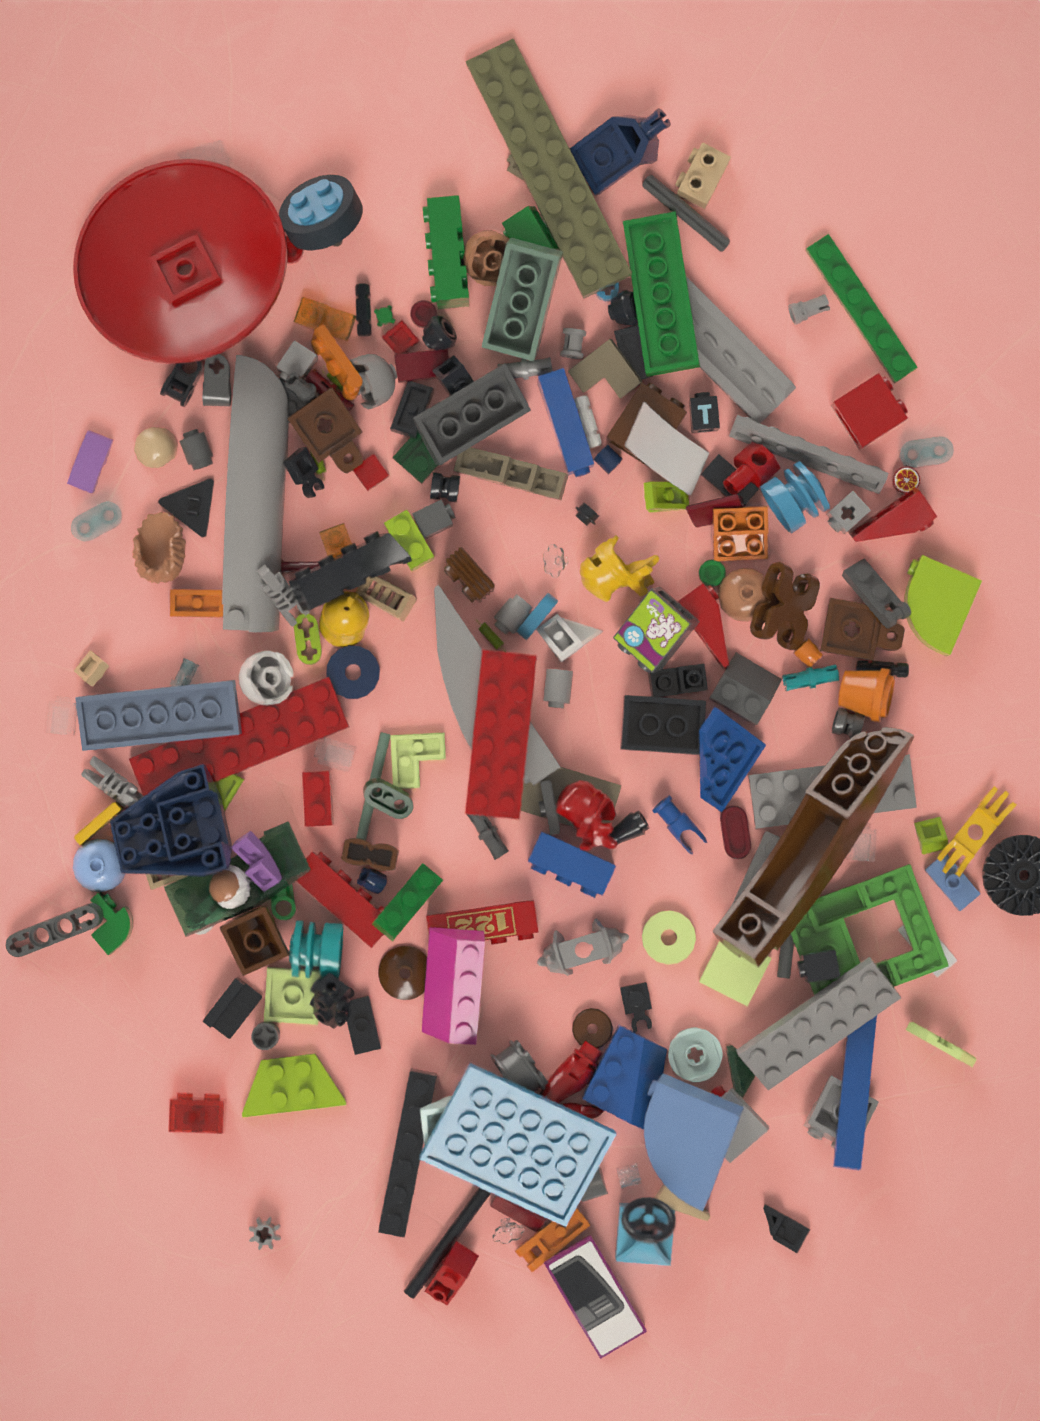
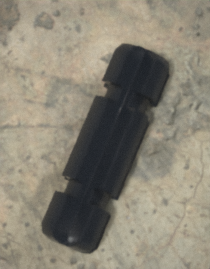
M360 283L355 285V295L358 297L356 299V320L359 322L357 324V335L368 337L372 334V327L369 324V321H371L370 298H368L370 296V286L366 283Z
M865 660L856 662V671H880L881 668L890 669L891 675H896V677L906 678L909 675L908 663L898 662L894 664V662L871 661V663H868Z

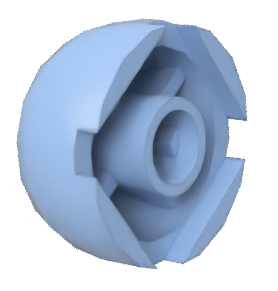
M99 838L87 841L78 848L73 858L72 869L76 880L82 887L92 892L112 890L122 883L125 874L120 871L113 841Z

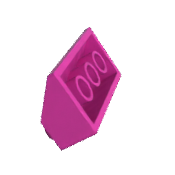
M446 928L429 929L421 1032L450 1044H477L485 949L484 931Z

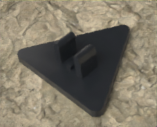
M207 479L162 497L158 503L199 536L206 537L214 481L213 479Z

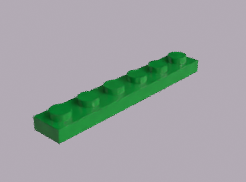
M827 234L807 247L805 251L893 383L895 384L918 368L830 235Z

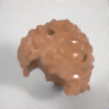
M168 512L148 514L147 519L142 521V527L137 528L139 535L133 538L134 549L132 557L135 559L136 571L140 578H144L151 583L159 584L160 582L173 581L180 574L186 557V540L182 538L183 528L174 519V515H169Z

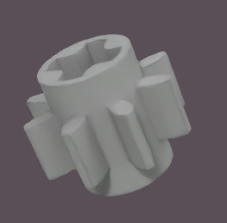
M272 1216L263 1222L260 1217H257L256 1222L258 1226H249L248 1228L249 1231L254 1232V1236L249 1239V1242L256 1241L259 1244L258 1250H261L263 1245H268L272 1250L274 1247L273 1239L281 1240V1236L276 1234V1230L281 1227V1224L274 1226L271 1223ZM264 1227L269 1228L268 1233L272 1235L267 1236L266 1239L261 1238L262 1233L258 1232V1230L262 1231Z

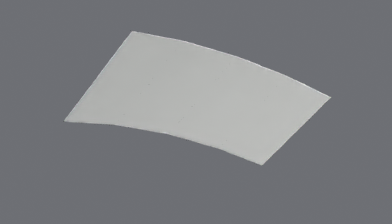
M645 402L625 444L634 455L652 470L690 496L709 455V452L670 426Z

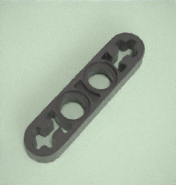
M89 903L19 930L7 938L6 950L13 957H22L92 930L103 921V910L97 904ZM87 913L95 915L92 921L88 919L81 923L79 922L78 918L83 917ZM62 919H68L72 923V931L70 933L64 932L61 929L60 921ZM38 928L47 930L49 934L47 942L38 939L36 934ZM29 937V943L16 948L15 942Z

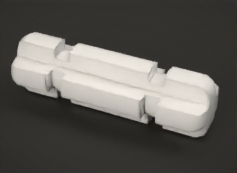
M588 396L577 397L574 401L577 410H579L578 414L587 436L589 448L598 447L602 441L600 434L596 432L598 428L592 409H589L590 402Z

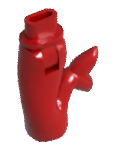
M585 1040L579 1050L575 1048L574 1053L569 1055L548 1079V1084L545 1085L546 1089L544 1091L541 1090L539 1095L560 1104L561 1101L581 1091L593 1077V1067L597 1068L598 1064L596 1062L603 1053ZM577 1103L560 1104L590 1119L597 1118L604 1112L599 1107L591 1105H580Z

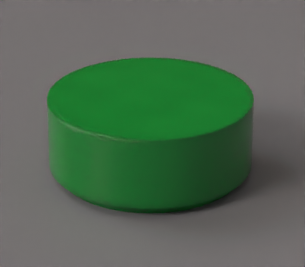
M713 559L705 561L699 568V579L706 586L716 587L720 585L726 576L724 565L720 561H714Z

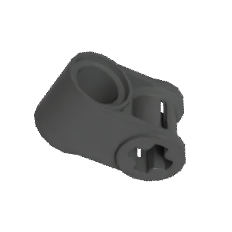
M221 354L209 357L205 361L202 392L203 406H231L230 364ZM219 360L224 369H220L219 374H215V371L210 366L215 365L216 361Z

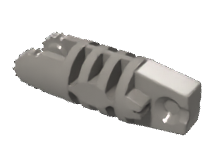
M266 565L257 570V573L265 582L261 586L262 590L272 600L290 626L293 627L297 623L295 617L289 613V610L296 605L297 609L305 616L310 613V610L302 611L290 585L280 572L274 575Z
M95 756L92 757L89 763L104 778L89 769H84L81 773L83 778L102 790L110 798L116 800L123 807H130L144 797L137 791L138 788L133 783L128 782L125 777L115 772L114 769Z

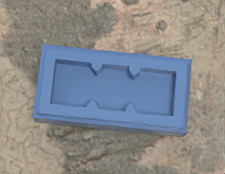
M947 854L941 862L936 859L924 870L957 910L961 911L976 899L980 892L964 873L960 877L955 875L958 868L956 864L946 874L942 872L949 858Z

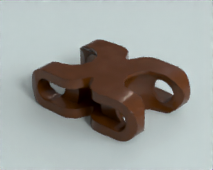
M776 562L771 564L766 572L762 584V593L766 598V602L759 603L755 607L750 624V632L754 637L761 640L770 639L777 632V642L781 647L787 650H796L802 645L808 629V619L804 615V611L814 607L820 589V582L816 576L811 574H800L796 576L793 582L794 572L792 568L782 562Z

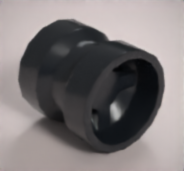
M434 472L430 499L439 500L440 498H446L449 502L457 503L460 476L451 475L450 477H445L442 473Z

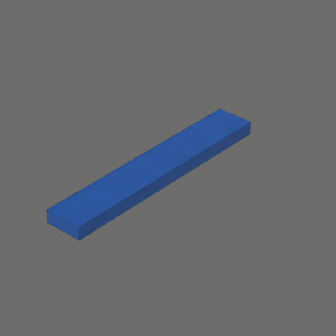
M877 1016L846 1036L833 1167L861 1170Z

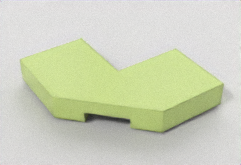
M913 1021L909 1022L906 1031L973 1068L977 1060L975 1056Z

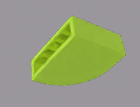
M921 555L918 560H912L907 574L911 576L905 590L904 602L910 607L911 615L906 619L912 632L920 642L929 649L947 657L953 651L982 580Z

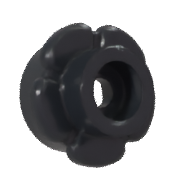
M585 502L579 507H575L578 511L575 516L586 526L590 522L596 525L595 521L600 515Z

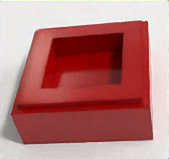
M403 320L382 336V339L395 355L408 352L420 342Z
M374 454L352 470L367 492L390 477Z

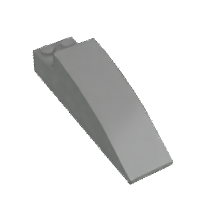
M437 585L434 587L437 653L452 710L461 732L472 750L482 649L441 587ZM530 722L524 782L527 784L531 781L533 785H536L561 767Z

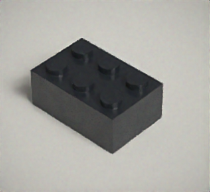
M624 695L620 750L700 755L699 730L705 722L706 700Z

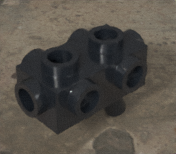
M329 972L323 979H317L312 985L310 991L315 995L311 999L310 1005L314 1008L313 1014L320 1023L335 1029L337 1026H343L348 1020V1010L351 1002L349 999L355 993L351 987Z

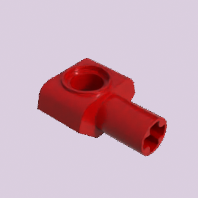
M751 442L734 457L733 463L737 469L723 481V485L730 494H738L750 482L760 487L781 468L775 456L761 444ZM753 461H758L762 465H756L753 463Z

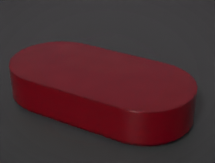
M728 806L720 814L724 850L730 858L743 859L751 851L747 815L739 806Z

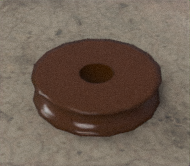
M589 1008L583 1010L573 1021L572 1032L575 1040L581 1046L586 1040L594 1047L600 1048L612 1036L613 1026L611 1019L605 1012L599 1009ZM596 1024L598 1027L597 1032L594 1034L587 1031L588 1025Z

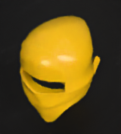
M615 535L613 538L601 543L594 550L596 553L591 558L587 557L580 564L581 582L586 590L605 602L611 599L612 593L622 587H630L641 597L649 592L646 587L653 585L655 582L650 573L653 572L652 567L659 562L660 557L653 555L645 560L634 561L626 565L614 551V547L619 539Z

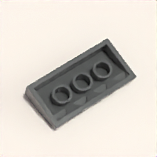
M503 363L415 416L413 420L435 465H442L530 412L531 409L506 363Z

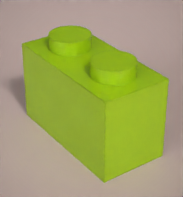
M408 510L384 522L391 536L410 555L412 561L407 563L411 572L435 559Z

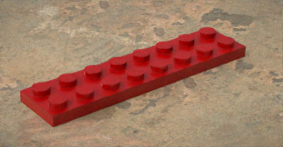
M330 677L292 691L287 699L278 704L258 705L241 712L242 734L168 742L129 758L143 796L150 793L176 773L204 764L213 781L217 782L349 728V723Z

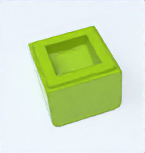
M941 817L914 823L920 850L923 855L943 850L948 844V838Z

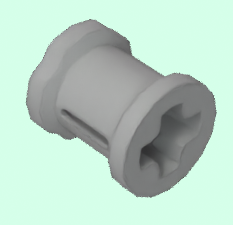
M563 328L565 338L560 356L570 359H583L584 354L581 353L582 343L587 331L576 328Z

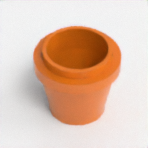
M881 668L880 671L845 670L840 686L838 705L867 716L873 722L880 723L882 718L888 717L895 676L891 675L890 669Z

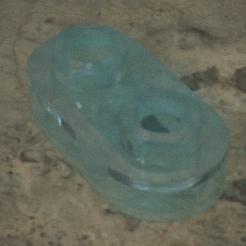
M942 436L910 440L900 448L899 459L904 466L911 468L940 465L952 458L954 446L948 438ZM939 446L943 449L944 453L942 456L935 454V447ZM914 450L917 453V458L914 460L910 459L908 451Z
M102 502L76 516L71 522V533L81 542L92 541L120 525L123 518L122 510L113 502ZM108 511L114 513V517L110 521L105 519V513ZM89 524L90 531L85 534L82 533V525Z

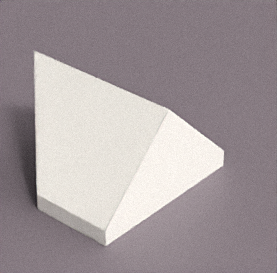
M558 614L536 629L561 663L604 632L562 618Z

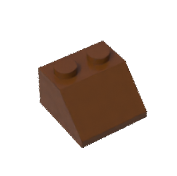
M267 905L230 919L219 927L242 976L291 955Z

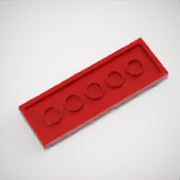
M482 650L465 814L520 820L537 655Z

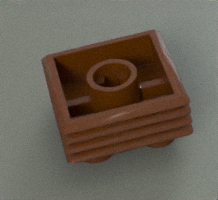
M459 547L458 551L454 550V554H450V558H446L444 572L454 583L458 580L464 586L462 593L471 603L475 600L478 603H482V599H486V595L490 596V592H494V582L463 547Z

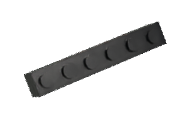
M414 1068L410 1069L378 1233L405 1238L420 1164L419 1156L424 1144L420 1108L432 1103L437 1073Z

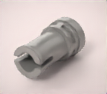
M822 294L805 302L799 301L798 303L789 304L788 311L794 325H797L804 320H808V317L829 311L830 306H827L829 301L826 295Z

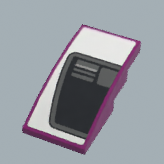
M591 1235L543 1262L600 1359L647 1332L643 1322Z

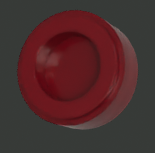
M427 300L416 302L410 311L412 322L419 328H425L431 317L437 315L436 307Z

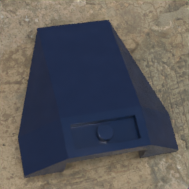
M204 764L176 773L110 820L120 871L123 874L204 877L229 869L232 842L222 798Z

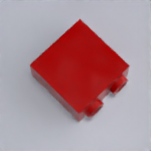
M879 373L841 396L830 405L859 451L908 419L906 416L908 410L901 399L896 400L891 392L894 390L892 384L886 376L882 378Z

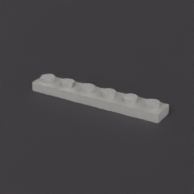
M737 415L729 433L731 438L747 444L751 442L761 444L775 455L794 462L800 461L809 468L880 494L889 474L877 466L864 464L851 456H844L831 451L825 446L812 444L802 437L786 434L776 427L760 424L750 417Z

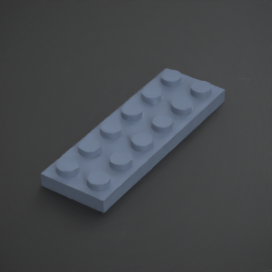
M235 680L75 697L82 751L242 734Z

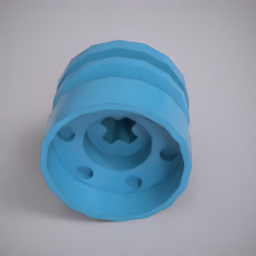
M800 461L793 464L795 474L790 469L784 470L787 484L784 485L782 481L774 477L760 486L762 495L782 526L791 534L806 524L803 514L804 510L813 518L819 516L816 506L822 512L830 509L825 491L819 480Z

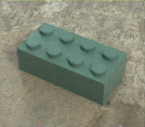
M515 238L509 239L499 272L482 348L530 361L535 360L538 355L563 251Z

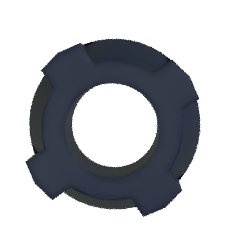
M607 445L593 460L609 475L622 462L623 458Z
M363 867L357 879V884L375 894H379L386 887L387 876L375 869Z

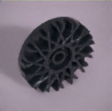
M1014 835L1007 837L990 850L984 861L982 869L984 889L990 900L1007 913L1018 916H1032L1040 913V838L1036 836ZM1022 870L1028 873L1026 880L1019 878V873Z

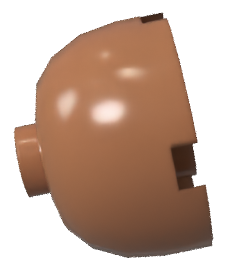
M483 230L474 234L466 242L462 262L466 266V272L475 282L484 286L497 285L506 244L509 241L508 237L494 230Z
M740 568L730 572L723 579L718 590V600L721 609L736 621H751L755 607L759 603L766 602V598L762 593V584L765 576L751 568Z

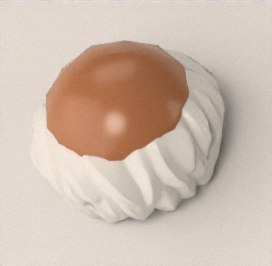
M230 865L229 869L214 873L209 883V892L213 899L223 908H236L244 904L250 896V880L239 867Z

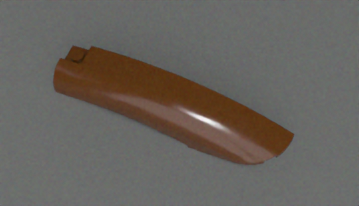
M881 727V730L869 733L863 731L853 736L837 750L806 789V795L759 871L712 930L715 937L728 950L739 958L742 956L758 968L773 949L779 950L828 885L861 835L899 769L914 739L913 734L902 729Z

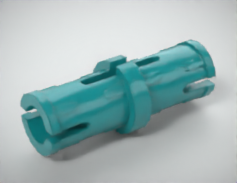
M836 664L816 669L809 667L806 668V671L782 675L783 685L786 692L805 687L813 689L816 688V685L839 681V672Z

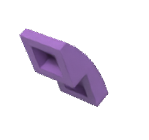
M88 430L77 454L67 484L92 494L96 489L102 468L107 462L114 440Z
M249 831L234 842L231 849L250 866L245 874L264 892L281 881L282 877L275 861L252 831Z

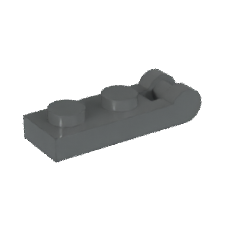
M865 558L843 571L842 577L886 628H891L896 625L897 620L905 619L911 615V609L908 604L902 602Z

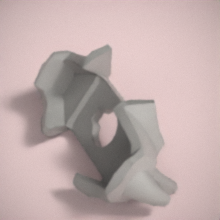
M597 918L594 919L592 924V932L594 933L564 941L563 935L555 930L553 942L543 949L542 956L537 960V964L547 967L550 972L567 976L573 974V969L569 968L603 959L602 962L604 964H610L622 952L623 944L629 939V935L627 933H620L617 928L604 927ZM580 942H586L593 946L594 950L586 958H580L575 953L576 945Z

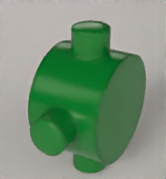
M388 305L387 307L374 310L378 320L377 326L382 327V325L395 323L396 319L393 318L391 311L392 306Z

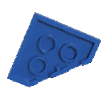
M714 707L699 730L700 798L715 809L723 812L766 747V744L724 712Z

